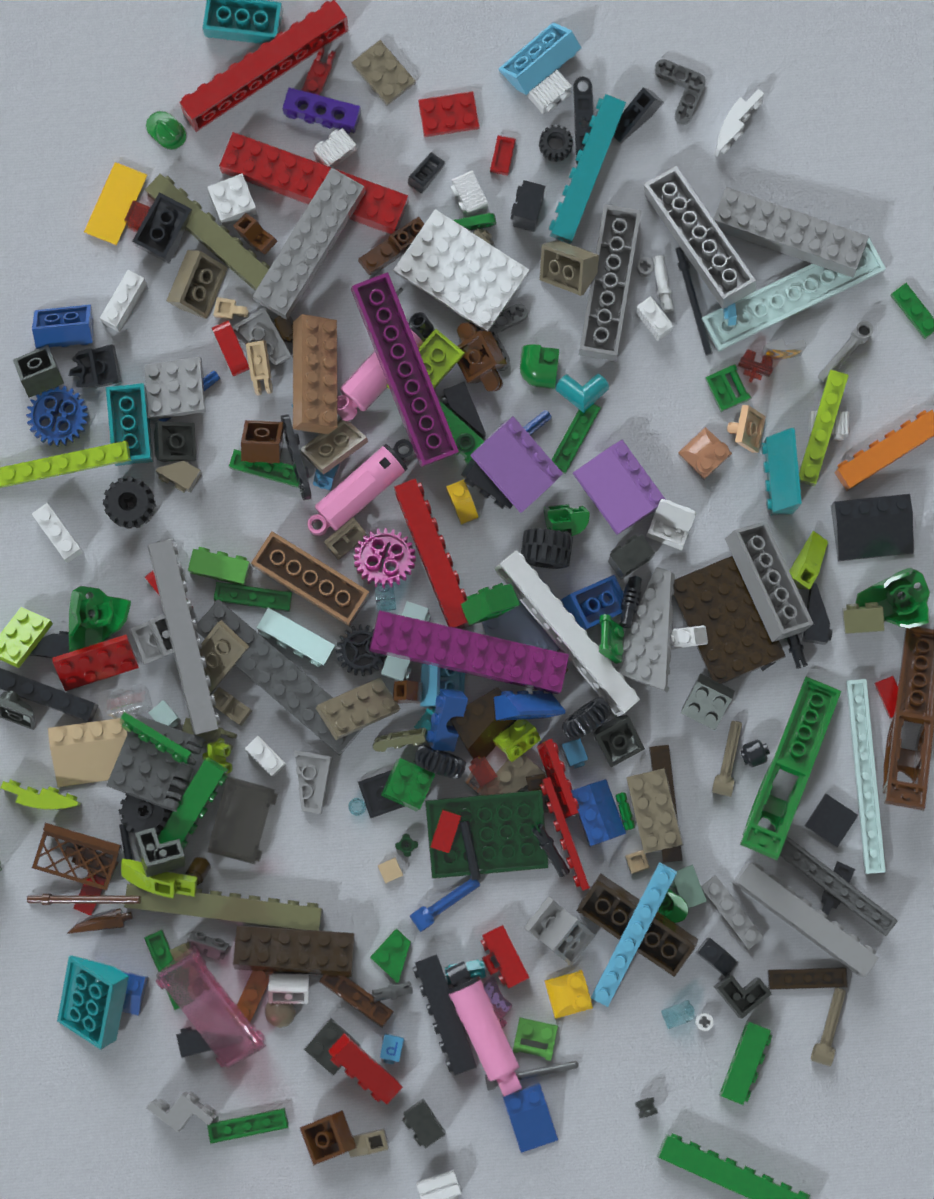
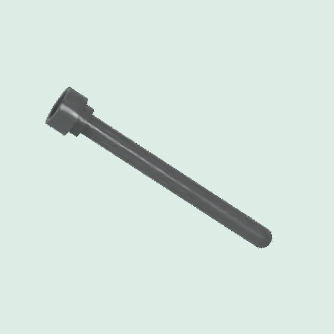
M571 1061L517 1072L516 1075L518 1080L577 1069L579 1063ZM487 1074L485 1075L487 1090L496 1089L495 1087L499 1086L497 1080L489 1081Z

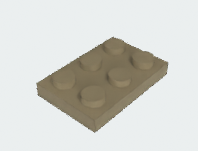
M381 40L352 61V66L387 106L416 83L415 79Z
M341 419L337 422L335 430L329 434L321 433L303 446L300 452L324 475L368 443V439L351 422Z

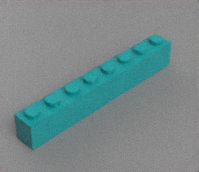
M607 94L604 95L603 99L599 98L595 108L598 109L597 115H593L589 126L592 128L590 133L585 134L582 141L585 146L583 151H578L575 159L578 161L576 168L572 167L568 178H571V182L569 185H565L562 195L565 196L562 203H558L555 210L558 213L556 220L552 219L548 228L551 231V237L571 244L625 107V101Z

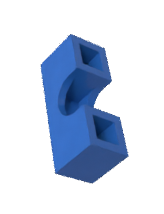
M440 689V693L435 701V713L431 716V728L426 736L427 742L433 750L455 751L459 734L454 726L447 725V722L455 716L464 717L468 698L463 691Z

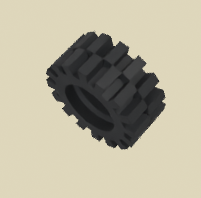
M551 125V128L547 127L545 131H542L539 139V148L544 158L548 157L549 161L554 159V162H558V159L562 161L564 157L567 158L569 156V153L572 151L573 137L570 131H566V127L562 129L560 128L561 125H557V127ZM553 137H558L563 141V146L557 150L552 149L549 146V140Z

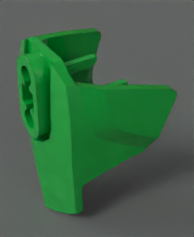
M912 567L899 571L893 576L857 593L855 604H858L859 607L866 606L865 603L877 602L878 605L883 607L884 621L905 628L929 623L927 602L930 591L923 574ZM919 582L920 587L914 588V585Z
M79 586L71 593L69 606V651L72 652L104 642L120 630L127 621L131 601L107 596L99 588Z

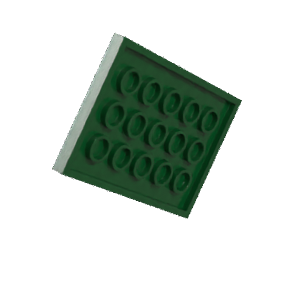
M542 790L425 800L432 879L470 875L460 828V822L469 821L480 874L549 868L548 856L544 849L540 848L539 841L532 832L534 826L540 832L537 824H543L545 828ZM442 810L461 815L449 853L430 847Z

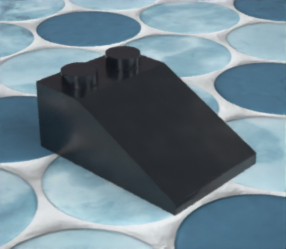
M159 192L132 242L136 247L169 264L179 247L192 209Z

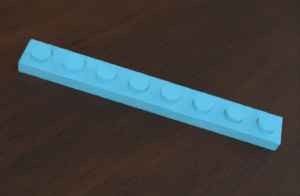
M661 863L658 864L591 995V999L606 1007L609 1006L677 871Z

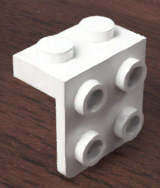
M661 499L646 537L682 550L696 512L672 501Z

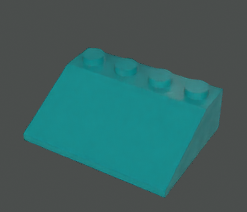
M789 428L766 437L764 443L761 444L762 454H765L766 462H763V471L767 473L765 491L769 492V499L766 500V505L771 515L794 514L802 504L795 428Z
M72 955L69 956L57 1022L100 1050L117 1041L129 976L114 966Z

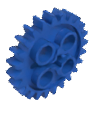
M64 385L62 390H60L58 386L55 390L49 389L48 392H42L41 396L35 395L37 400H30L33 406L27 407L31 411V413L26 414L27 418L31 419L27 424L32 426L30 428L32 433L36 432L34 435L36 438L41 437L40 441L42 443L48 440L49 446L53 444V441L57 447H59L60 442H63L66 446L68 439L74 443L73 437L80 438L78 432H85L82 425H88V422L84 420V418L89 417L88 413H84L88 410V407L82 406L85 400H79L81 395L79 393L74 395L75 391L73 388L68 391ZM49 401H55L53 408H47ZM69 405H73V411L70 413H66L65 408ZM58 413H60L61 417L58 416L56 419L54 415H58ZM44 419H50L48 426H42ZM63 423H68V429L61 431L60 426Z

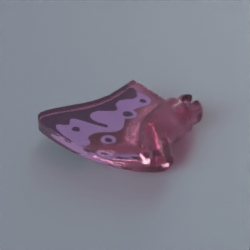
M491 975L484 982L483 987L492 1002V1008L503 1029L507 1024V1021L503 1018L513 1004L504 998L495 977Z

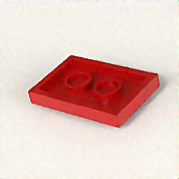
M473 91L418 100L424 137L479 129Z

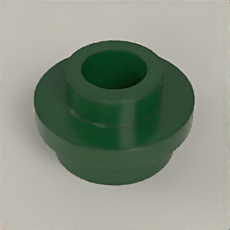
M468 433L461 434L456 440V446L461 452H470L475 447V439ZM467 440L470 444L463 446L462 442Z

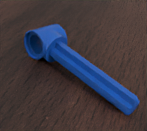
M469 879L429 908L422 906L413 912L410 918L420 932L424 931L435 923L434 918L480 887L479 881Z

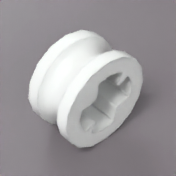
M700 1013L695 1019L697 1028L702 1031L710 1030L714 1023L712 1016L707 1013ZM706 1016V1019L710 1021L709 1025L706 1024L707 1027L703 1028L702 1024H699V1020H702L701 1017Z

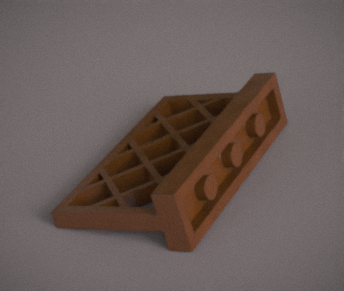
M45 823L32 868L107 891L122 845ZM47 836L54 837L58 844L50 850L45 845ZM58 839L64 840L65 842L60 844ZM70 842L74 844L77 851L67 856L62 846ZM77 845H81L84 847L79 849ZM60 848L64 858L54 863L50 852ZM91 848L95 857L85 861L81 851ZM78 853L83 863L73 868L68 858ZM106 853L114 855L111 864L104 867L99 857ZM47 854L52 864L45 868L37 866L40 857ZM97 859L102 869L91 873L87 863ZM66 860L71 870L60 873L56 864ZM85 865L89 876L83 879L78 878L74 870ZM104 871L107 877L105 885L97 884L93 876Z

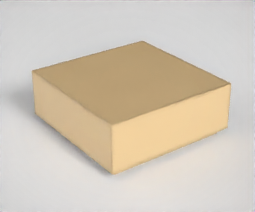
M643 850L625 855L631 874L650 868Z
M396 858L378 865L385 883L403 876Z

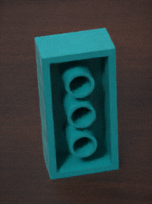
M207 0L202 28L204 36L257 44L269 43L280 33L283 15L282 2L267 0Z
M144 383L106 387L110 442L113 444L127 441L131 461L114 465L122 466L153 462L146 386Z

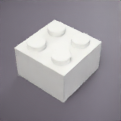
M243 174L207 187L222 225L228 226L236 223L245 213L250 216L257 214Z

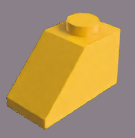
M464 479L446 486V491L461 525L479 518Z

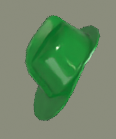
M158 111L151 114L147 119V132L161 146L173 150L178 149L184 144L186 140L185 128L171 114Z
M668 889L657 912L672 922L678 923L686 919L688 906L682 897Z

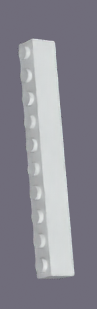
M517 550L514 551L494 568L506 584H512L518 599L562 652L569 654L568 659L597 694L609 704L616 717L626 713L640 700L637 692L626 683L624 676L616 671L612 666V662L599 653V646L591 641L585 629L577 624L574 616L567 612L561 600L552 594L550 587L542 582L536 570L528 565L521 553H518Z

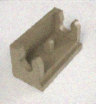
M353 517L326 539L324 544L340 560L358 544V541H362L363 536H367V534Z

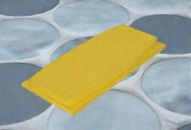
M114 162L84 233L117 246L148 175Z

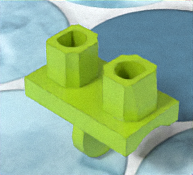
M219 738L216 742L207 744V752L202 754V759L205 760L209 757L227 768L226 774L232 772V764L226 762V757L231 753V747L225 744V740Z

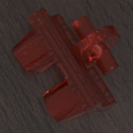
M747 349L743 357L741 356L738 367L745 369L743 375L749 376L748 382L752 383L754 378L761 381L763 375L770 377L773 371V358L764 355L761 363L754 361L756 352Z

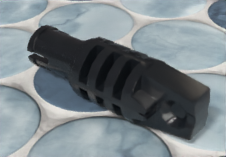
M638 576L629 577L624 589L621 603L622 616L619 626L623 628H631L633 615L638 609L642 578Z

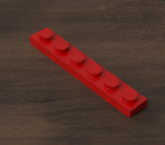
M548 776L541 779L543 783L540 784L543 795L547 794L549 802L546 804L550 814L554 813L556 820L553 821L556 832L560 831L562 835L560 843L563 851L567 850L569 857L566 858L570 869L573 868L576 874L573 876L576 887L580 886L583 891L590 887L551 778Z

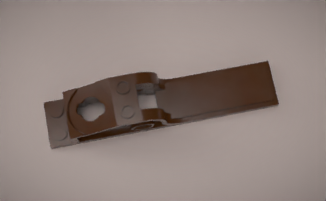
M916 626L905 628L896 707L889 727L885 748L882 793L885 794L884 804L924 811L934 733V629ZM904 721L922 724L918 733L915 750L901 748L902 739L900 738ZM898 772H903L910 777L912 783L897 781Z

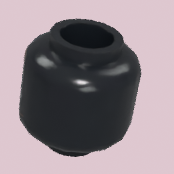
M760 740L744 744L743 750L740 751L745 765H749L752 768L768 761L767 755L770 754L767 744H762Z

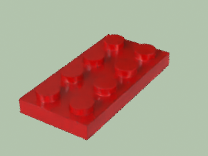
M127 634L52 658L65 691L139 668Z
M552 739L544 741L537 746V750L546 775L551 778L566 819L579 813L577 810L579 809V804L576 798L572 796V785L570 780L566 779L564 763L559 760L557 744L553 743Z

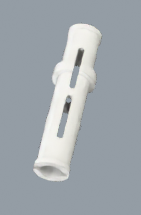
M659 255L652 258L658 285L657 295L660 297L662 311L669 313L674 311L671 297L672 289H670L664 256Z

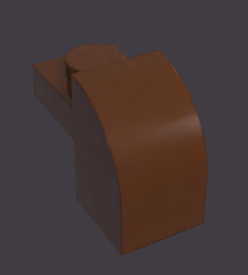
M247 213L233 226L256 251L259 250L264 255L278 242L274 236L261 227L257 220Z
M409 680L394 681V701L397 704L422 703L423 683Z

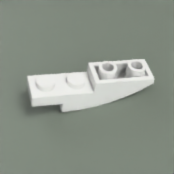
M760 89L747 101L740 97L727 114L716 143L715 155L717 157L721 153L725 154L731 147L730 143L734 139L736 141L739 140L744 134L743 128L745 124L743 123L750 117V112L753 109L757 110L763 103L764 93Z

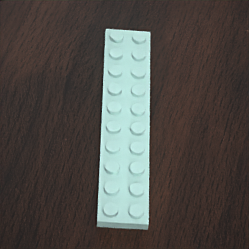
M868 238L854 278L815 264H810L735 302L737 313L736 325L728 326V320L724 319L723 308L702 317V320L715 347L720 352L884 272L886 268L870 238Z

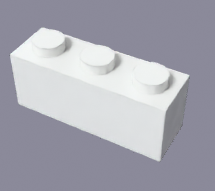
M127 270L100 317L104 325L118 332L121 331L147 286L145 278Z
M48 503L32 513L35 520L67 563L83 553L80 546Z

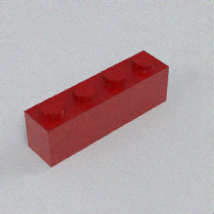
M345 1033L328 1050L332 1055L331 1061L338 1067L342 1065L346 1068L344 1072L351 1079L356 1077L359 1080L357 1083L365 1091L367 1089L371 1090L372 1093L370 1095L377 1102L382 1100L387 1105L403 1088L396 1078Z

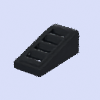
M430 152L408 178V185L422 194L446 162ZM429 161L433 162L437 167H434Z

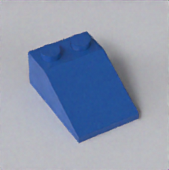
M614 574L561 599V602L567 612L574 616L577 624L586 631L601 624L600 615L608 614L613 618L622 614L621 603L624 593Z
M540 1083L522 1088L505 1097L502 1095L521 1153L558 1141Z

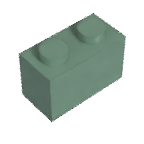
M689 865L676 870L677 873L670 886L672 889L675 888L677 895L685 900L688 908L707 902L694 866Z

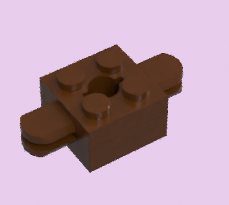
M473 323L460 324L457 328V333L462 343L458 347L465 354L458 361V365L467 383H479L482 381L487 391L500 390L503 386V381L498 370L507 365V362L491 331L478 332Z

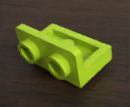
M526 719L517 720L493 739L494 744L506 753L511 762L541 741L535 726Z

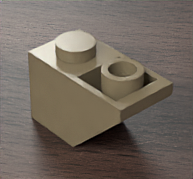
M185 461L156 469V473L159 475L158 479L167 484L169 481L175 484V488L183 493L185 491L191 493L202 475L198 468Z
M381 1128L354 1135L353 1139L357 1148L349 1151V1155L351 1158L388 1150L389 1146L385 1129Z

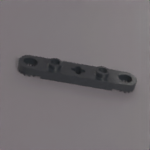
M584 76L577 78L573 85L576 156L579 150L583 151L585 146L582 143L586 133H590L592 128L589 124L586 128L579 125L582 119L590 123L593 116L592 82ZM585 82L588 85V89L586 91L579 90L577 87L578 83Z
M289 414L281 415L283 432L297 483L301 489L300 492H302L303 501L311 499V490L308 482L309 471L308 467H304L298 447L300 445L298 433H294Z

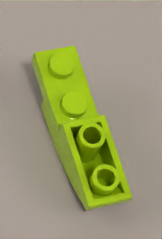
M11 779L9 783L3 781L0 787L18 795L15 803L32 808L64 810L81 805V802L76 801L78 797L68 793L66 796L60 795V790L50 786L48 789L42 788L40 794H38L39 790L29 786L27 790L21 788V783Z
M122 858L121 876L135 886L169 898H174L175 893L195 897L197 877L172 872H164L146 877L142 862Z

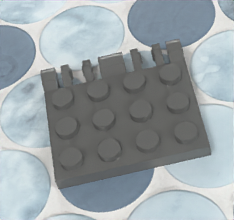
M135 715L137 720L191 753L197 755L201 753L199 748H203L204 738L183 732L141 715ZM132 731L127 734L106 785L109 788L176 812L179 807V803L176 801H181L182 796L169 791V788L173 786L180 790H185L186 784L173 779L176 778L189 782L194 769L175 761L170 753L159 751L155 748V744L150 741L148 743L144 742L138 737L137 733ZM190 758L187 764L194 766L197 761Z

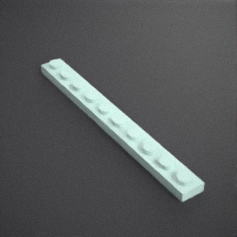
M847 680L846 686L865 874L885 873L867 680Z

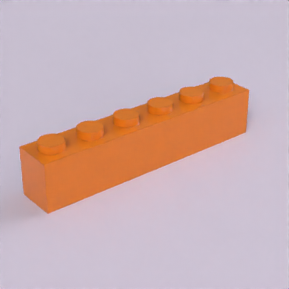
M933 409L929 412H926V410L916 415L917 419L913 422L910 420L900 425L901 429L897 432L894 430L890 431L884 436L886 439L883 441H874L869 445L870 449L865 452L860 450L853 455L854 459L851 461L844 460L838 464V469L834 473L846 491H849L933 438Z

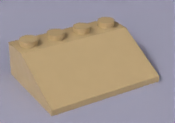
M120 718L48 728L57 787L109 780L128 734V731L122 728Z

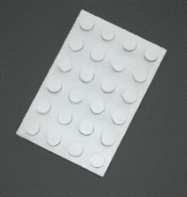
M435 209L397 263L393 272L482 330L489 331L528 275L529 269Z

